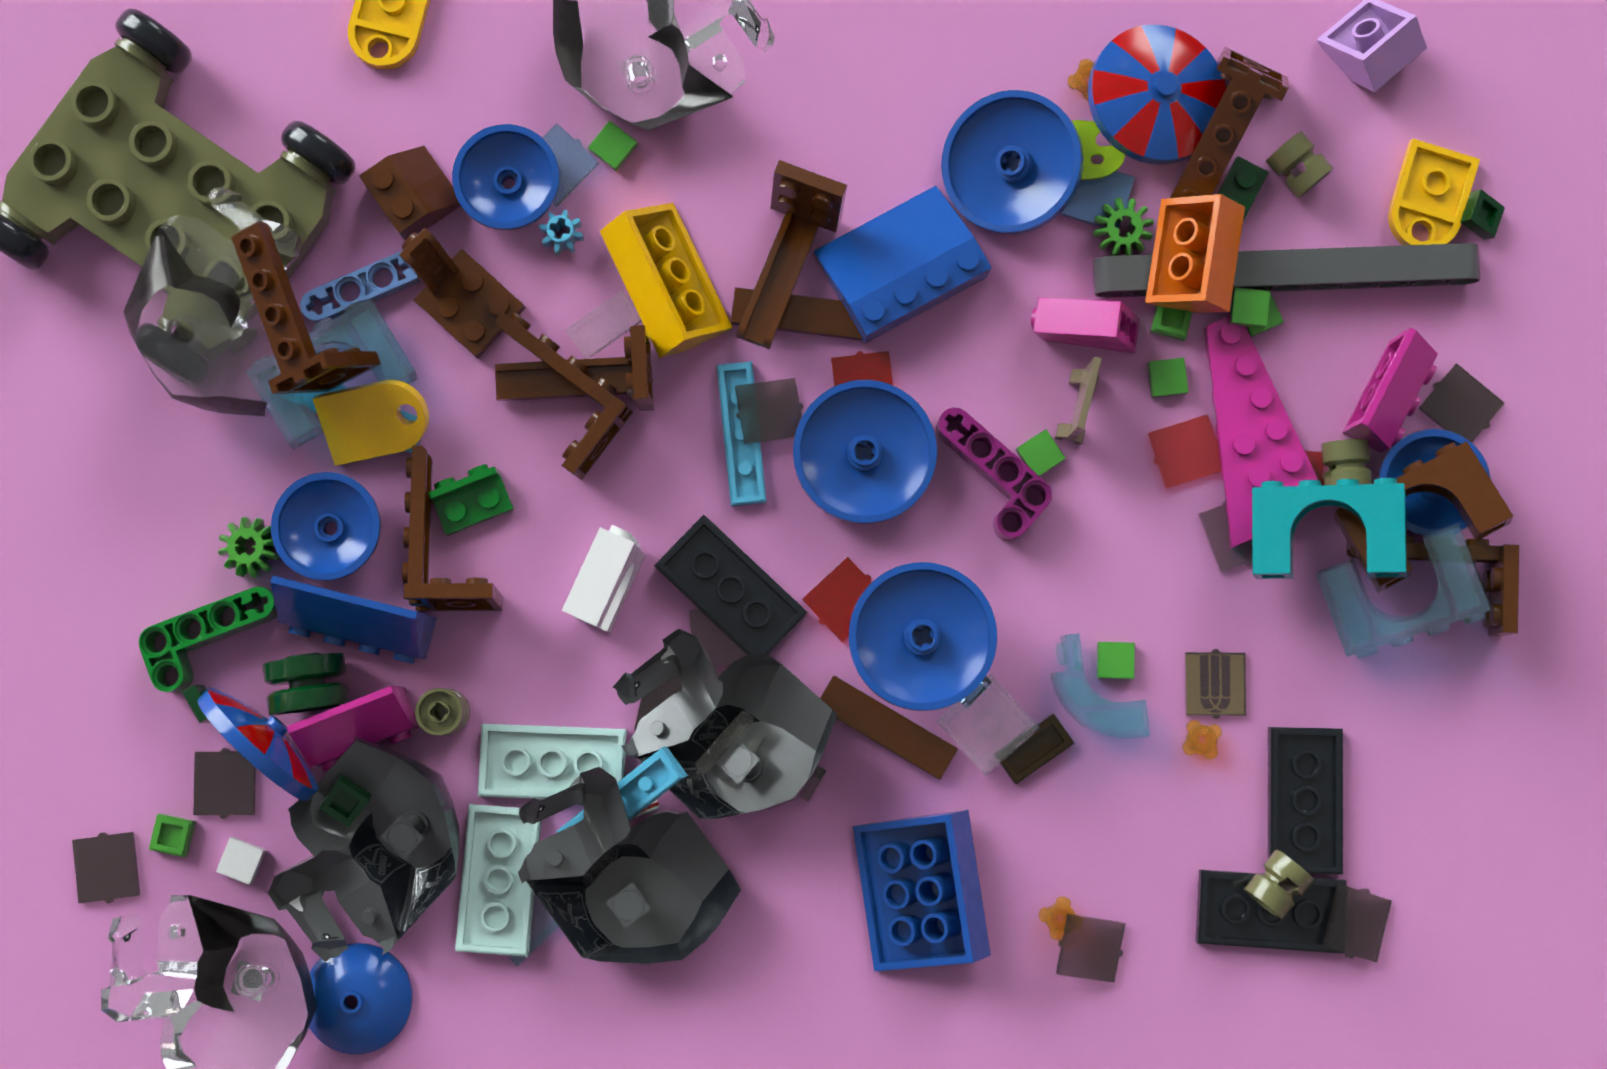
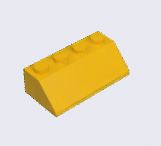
M674 203L624 211L599 231L659 358L687 351L733 328Z

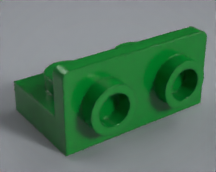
M488 464L474 467L467 471L468 477L455 481L454 477L441 480L434 484L435 490L427 493L429 499L434 503L447 536L514 510L500 471L495 466L489 468Z

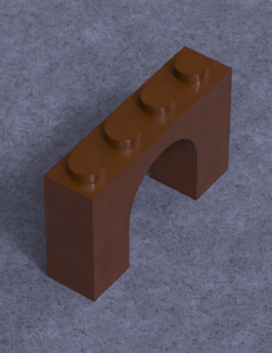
M1467 441L1458 446L1453 442L1442 447L1435 453L1436 458L1426 463L1418 460L1402 470L1404 475L1396 478L1397 483L1405 484L1406 497L1415 493L1426 492L1440 495L1451 502L1476 541L1507 526L1513 518V514ZM1338 507L1339 509L1334 514V520L1367 574L1366 529L1355 514ZM1407 559V577L1369 579L1379 593L1410 577L1413 568Z

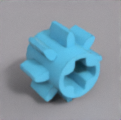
M564 209L562 215L554 216L553 213L549 212L550 220L547 225H539L541 232L548 234L541 241L544 247H549L553 244L557 256L561 254L562 250L566 249L575 253L573 245L576 240L584 241L583 234L575 231V229L582 225L580 219L576 218L570 221L569 213L566 209ZM562 227H566L569 234L565 233L561 236V239H558L555 232H560Z

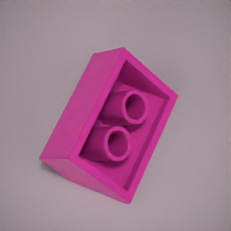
M1410 327L1389 341L1342 432L1353 439H1368L1369 447L1379 453L1389 449L1391 446L1393 447L1401 440L1405 429L1401 426L1406 416H1412L1421 401V397L1417 396L1423 384L1427 385L1431 381L1437 369V366L1433 365L1438 353L1417 330Z
M389 686L286 727L310 767L322 766L323 771H327L332 768L355 742L356 739L354 737L375 744L390 739L393 745L411 738L410 731L419 728V724L417 723L405 687Z

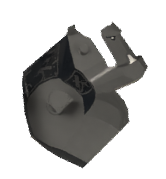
M677 629L662 639L664 645L662 650L633 673L625 672L612 687L617 690L619 698L627 705L637 702L673 677L681 679L682 690L670 696L640 719L629 743L621 746L626 755L637 758L641 763L662 747L667 746L688 775L672 787L670 791L699 819L725 818L768 810L798 799L815 774L837 718L836 713L785 666L765 652L748 654L735 660L719 676L703 643L697 636L681 629Z
M354 737L356 739L355 742L318 782L319 790L308 801L298 800L288 809L291 826L297 839L313 856L274 876L268 892L278 910H288L312 942L311 949L325 962L332 957L339 956L348 949L345 937L322 899L325 891H335L338 902L363 936L372 938L383 947V955L392 949L393 945L456 878L459 852V824L453 801L442 775L399 752L358 737ZM341 775L372 794L369 803L350 827H347L318 808L322 799Z
M600 767L580 773V776L573 781L569 788L541 801L533 798L518 809L523 824H535L573 805L579 804L584 806V819L535 843L518 871L521 883L526 881L573 947L583 958L600 962L639 964L683 960L714 932L741 891L727 865L687 811L668 810L654 813L631 828L616 778Z

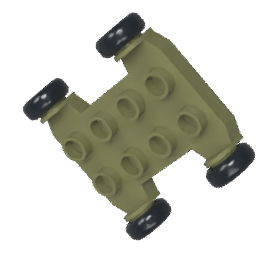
M127 9L115 23V28L122 39L118 38L114 43L115 47L89 61L7 173L2 201L0 200V251L22 266L35 270L42 266L49 255L48 247L41 241L42 238L55 245L58 239L78 225H81L142 267L158 228L161 227L194 275L208 277L233 288L240 297V310L231 328L217 301L202 293L172 287L174 293L168 313L161 319L164 323L148 321L142 326L136 336V341L143 350L194 383H200L209 376L213 369V361L206 355L207 351L218 358L222 351L246 339L261 319L231 237L256 222L268 220L279 223L280 225L274 231H272L270 226L269 228L289 279L329 224L332 200L337 192L330 181L335 184H345L354 174L356 165L354 159L327 136L304 122L293 121L288 124L281 135V142L288 151L283 150L277 161L257 173L164 109L169 88L174 82L165 70L172 73L182 72L192 59L191 51L176 35L150 16L137 9ZM236 203L235 206H237V208L234 209L229 208L228 206L220 207L226 204Z

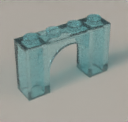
M372 299L366 302L359 300L345 308L343 315L334 320L331 318L321 320L313 326V331L309 333L316 355L330 348H338V350L345 351L359 347L361 351H377L381 365L371 369L377 382L382 380H399L410 384L418 379L413 366ZM268 353L261 354L249 362L250 366L244 369L262 401L267 402L266 407L292 450L324 433L302 393L272 394L268 380L281 374L274 353L271 355Z
M1460 523L1424 535L1423 541L1437 576L1438 591L1431 604L1414 615L1394 616L1377 608L1366 593L1354 559L1318 571L1316 577L1347 657L1356 654L1358 659L1365 658L1377 653V647L1388 643H1391L1392 647L1402 646L1414 641L1413 635L1427 631L1428 636H1432L1449 630L1448 624L1463 619L1464 624H1470L1486 617L1484 612L1491 610V604Z

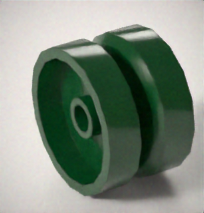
M307 653L262 664L265 683L272 686L289 685V689L274 691L266 697L269 715L328 709L350 702L348 685L344 683L324 684L325 679L339 677L346 672L344 653Z

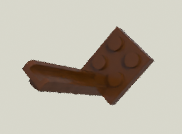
M1224 47L1218 59L1217 70L1222 72L1221 77L1230 82L1170 198L1213 194L1262 99L1272 100L1274 97L1280 101L1283 100L1289 89L1287 76Z
M778 161L774 171L770 209L784 213L785 216L736 334L737 338L770 350L819 227L837 232L842 218L847 190L846 184L787 162Z
M256 222L231 237L281 372L280 375L268 380L273 395L328 392L381 365L377 351H361L359 347L339 352L338 348H330L316 355L269 226L264 222Z
M425 227L420 233L414 232L404 241L402 245L403 251L399 256L425 286L414 301L478 359L503 332L496 325V318L502 311L511 317L514 312L519 315L526 307L463 249L451 259L435 236Z
M501 311L496 318V325L504 333L605 408L602 413L596 411L589 418L584 427L588 430L580 442L574 440L562 455L566 460L561 466L583 480L633 414V411L623 401L614 396V393L617 391L615 387L601 377L595 382L585 374L588 367L571 355L566 360L556 353L560 346L550 338L542 334L538 339L528 331L532 325L515 312L509 317Z
M645 325L630 326V336L624 337L625 357L577 359L588 367L585 374L596 382L601 377L615 387L617 391L614 395L627 394L630 400L635 401L640 411H654L651 340ZM543 361L495 364L497 401L588 396Z
M412 446V457H407L406 476L411 478V492L405 493L404 500L405 512L410 513L409 527H404L403 532L404 548H409L408 562H403L402 566L403 598L409 600V604L415 606L416 611H502L503 596L493 583H488L486 578H467L466 583H452V580L448 578L429 579L431 500L427 493L432 491L433 460L423 446Z
M1406 536L1408 560L1489 563V570H1485L1483 575L1484 592H1489V606H1484L1482 613L1483 627L1488 628V636H1506L1518 633L1519 545L1504 544L1501 546H1490L1489 539H1480L1478 541L1467 539V545L1452 544V538L1446 537L1430 538V543H1415V537ZM1347 543V555L1350 558H1357L1352 547Z

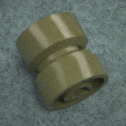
M1302 131L1284 143L1266 160L1267 164L1278 176L1285 175L1287 177L1285 185L1297 199L1313 188L1334 169L1322 154L1313 153L1314 144ZM1301 162L1304 163V166L1306 168L1304 172L1300 171L1296 167Z
M1368 439L1336 440L1321 444L1323 464L1329 467V471L1324 473V485H1336V481L1340 479H1357L1359 484H1372V472L1365 467V464L1370 461Z
M435 688L428 690L419 698L416 704L415 716L417 723L425 732L431 735H452L460 732L470 719V706L468 700L460 692L453 689Z
M1275 850L1263 864L1264 874L1256 873L1246 885L1244 891L1268 912L1283 920L1295 905L1293 897L1295 895L1302 896L1314 882V878L1287 855L1279 850Z

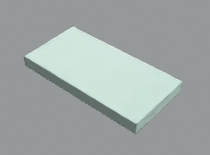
M482 724L478 796L545 799L569 788L573 781L580 776V773L596 767L605 770L616 778L618 783L625 777L626 753L621 745H626L627 729Z
M469 804L455 951L526 957L530 955L535 893L526 881L521 883L518 871L534 844L540 841L542 820L535 824H523L519 816L518 809L520 808Z

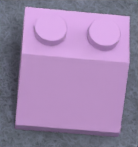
M1363 0L1317 39L1320 47L1352 82L1373 92H1376L1385 85L1393 76L1427 49L1416 15L1380 0Z

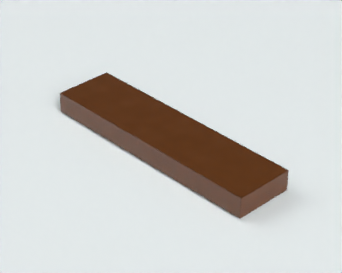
M735 287L731 324L740 325L753 294V289ZM792 295L778 328L780 331L862 341L860 333L840 300Z
M834 675L820 697L836 713V719L939 780L958 750L957 747Z

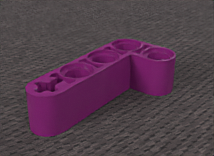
M955 407L945 410L937 422L936 430L939 438L1009 499L994 518L993 528L996 535L1003 540L1011 541L1017 539L1050 504L1052 500L1051 487L966 411ZM955 419L961 422L959 430L965 436L969 430L974 432L964 446L959 443L964 436L957 430L951 433L946 430L948 426L946 420L953 422ZM976 441H983L989 447V456L985 458L974 456L971 451V444ZM1004 464L1012 466L1016 471V479L1011 482L1002 480L998 474L999 466ZM1028 488L1040 490L1043 495L1041 505L1035 506L1027 502L1025 492ZM1012 514L1018 518L1020 526L1017 532H1008L1002 527L1001 521L1004 515Z

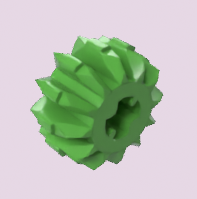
M1120 197L1116 198L1114 202L1116 211L1110 205L1104 204L1102 210L1108 218L1103 216H1096L1094 218V222L1103 225L1104 228L1095 230L1093 236L1100 237L1105 235L1106 240L1100 243L1099 248L1103 250L1111 243L1113 245L1111 256H1117L1121 247H1123L1124 255H1132L1131 245L1139 252L1145 250V246L1139 238L1151 240L1153 234L1143 230V228L1154 224L1153 219L1143 221L1141 219V216L1148 211V208L1143 206L1135 212L1136 199L1133 198L1129 200L1126 209H1124L1123 201ZM1125 219L1128 221L1127 227L1132 229V233L1128 232L1124 237L1119 236V229L1115 227V222L1119 224Z
M242 517L240 528L234 523L228 524V530L232 533L230 537L226 535H220L219 537L220 541L227 543V547L219 549L218 554L228 557L224 567L227 569L235 568L237 576L244 577L248 572L250 577L258 578L260 568L266 572L272 570V566L268 562L269 558L273 560L280 559L278 553L272 552V548L275 547L273 540L270 539L272 537L271 526L264 528L263 519L256 518L251 523L249 518ZM247 541L256 543V545L252 546V548H255L253 554L244 552V550L248 549L244 547Z

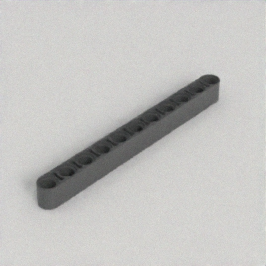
M1461 243L1239 251L1233 289L1238 287L1278 292L1472 284L1480 281L1478 245ZM1153 254L1103 256L1093 259L1095 296H1146Z

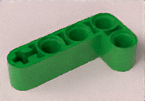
M259 586L252 587L144 629L139 637V648L154 687L163 692L178 693L190 687L194 678L186 652L275 619L277 612L272 590ZM260 597L268 599L269 603L264 605V611L259 609L247 610L245 607H253L260 604ZM231 607L235 612V619L231 625L225 626L222 622V613L225 609ZM197 620L201 625V631L198 637L192 639L188 634V627L191 622ZM163 633L167 643L165 648L158 652L154 647V640L157 635ZM171 667H175L179 677L178 681L171 686L166 681V673Z

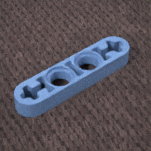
M400 251L308 291L302 297L300 307L304 316L313 323H327L421 281L410 268L402 271L406 278L401 280L399 272L393 266L399 263L402 269L408 267L399 256L402 252ZM382 269H387L392 272V282L387 287L381 288L376 286L374 283L375 274ZM350 283L357 284L360 287L359 297L351 302L343 300L341 293L344 286ZM331 291H333L334 298L340 304L338 308L332 302L322 306L323 313L320 315L315 311H310L314 307L313 301L315 299H319L322 303L332 300V297L329 295Z

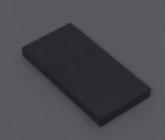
M704 514L654 565L670 583L747 655L762 652L769 654L808 613Z
M1268 727V858L1275 850H1279L1309 874H1343V729Z
M1199 869L1196 943L1343 954L1346 880L1313 877L1314 882L1302 896L1295 895L1293 897L1295 905L1284 919L1280 920L1244 891V888L1256 873Z

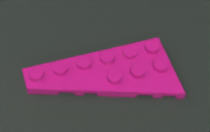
M1229 315L1207 325L1204 328L1208 368L1211 372L1213 407L1215 406L1217 423L1215 427L1221 478L1224 483L1226 517H1228L1230 534L1228 537L1231 549L1252 539V487H1261V483L1265 481H1281L1284 483V486H1299V481L1318 480L1246 326L1230 324Z

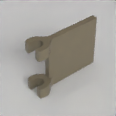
M1094 357L1085 369H1072L1068 384L1073 386L1078 384L1080 388L1071 424L1059 423L1055 439H1068L1074 441V444H1083L1086 432L1084 428L1093 392L1097 388L1098 372L1102 358Z

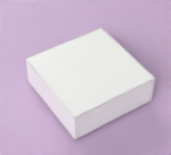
M230 837L216 872L251 885L255 880L266 850L235 837Z

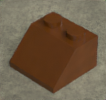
M425 146L388 155L359 175L404 240L414 232L420 233L424 227L428 229L461 206L456 198L452 184Z

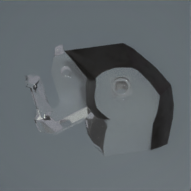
M553 0L555 52L565 81L595 105L633 126L646 130L655 129L731 99L733 97L732 93L744 84L745 62L719 25L725 15H733L754 46L764 53L773 46L774 34L768 18L760 17L750 0Z
M225 187L215 188L207 198L210 199L212 206L243 230L256 222H264L269 226L285 271L299 257L301 236L286 223L279 224L268 221L242 202V195ZM170 216L164 225L158 228L123 311L130 334L151 372L172 399L217 413L265 416L267 402L272 393L268 380L280 375L281 372L234 244L198 217Z
M168 895L171 899L166 910L159 917L157 951L159 970L151 974L144 970L142 922L139 914H124L119 918H113L108 939L112 942L109 987L101 989V1011L116 1022L164 1018L160 1049L162 1060L167 1069H192L196 1067L201 1069L287 1068L307 1033L317 1006L312 979L304 955L287 931L274 918L192 895Z

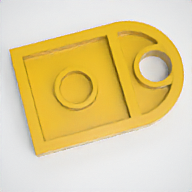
M355 0L348 24V40L354 53L364 64L380 70L395 69L407 63L419 46L431 0ZM379 42L386 43L389 49L384 57L374 58L371 56L370 51L373 45Z
M1414 138L1409 141L1388 211L1390 230L1400 244L1403 246L1447 244L1456 236L1461 226L1460 221L1471 193L1480 159ZM1414 224H1421L1427 228L1428 239L1426 241H1419L1413 237L1412 226Z
M382 380L318 394L313 398L335 466L406 451L418 443L426 433L429 425V410L424 398L414 387L399 380ZM401 405H411L417 412V420L410 421L405 419L401 414Z

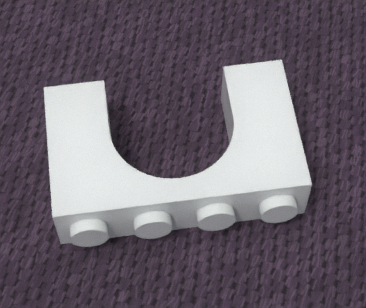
M611 525L609 531L601 527L599 528L563 606V612L608 633L611 632L646 556L639 548L641 544L635 540L631 533L614 525Z

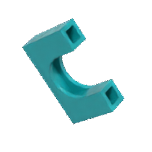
M1378 478L1374 480V484H1359L1357 479H1340L1336 481V485H1321V481L1302 480L1299 481V486H1284V483L1281 481H1265L1261 483V487H1252L1253 576L1256 579H1293V537L1295 530L1308 513L1327 506L1341 507L1349 510L1363 523L1366 529L1367 574L1369 578L1407 577L1406 490L1404 483H1397L1395 478Z

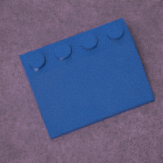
M936 185L813 251L837 297L842 301L860 333L864 344L869 342L870 339L872 340L982 281L987 278L992 268L975 237Z
M272 575L270 584L278 621L290 626L288 633L310 638L311 631L325 634L324 642L339 646H345L346 640L359 643V651L379 655L380 650L384 649L394 652L393 659L414 664L415 658L426 660L437 618Z
M969 810L853 826L874 971L974 963L991 956Z

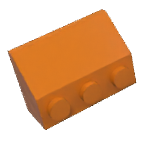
M1222 194L1161 199L1145 303L1197 313L1230 312L1245 207Z

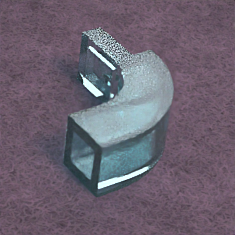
M1069 634L1060 636L1061 643L1056 644V657L1058 665H1064V672L1051 673L1050 675L1058 700L1068 714L1085 728L1104 736L1116 738L1150 736L1146 700L1113 702L1099 696L1092 690L1085 678L1080 635Z

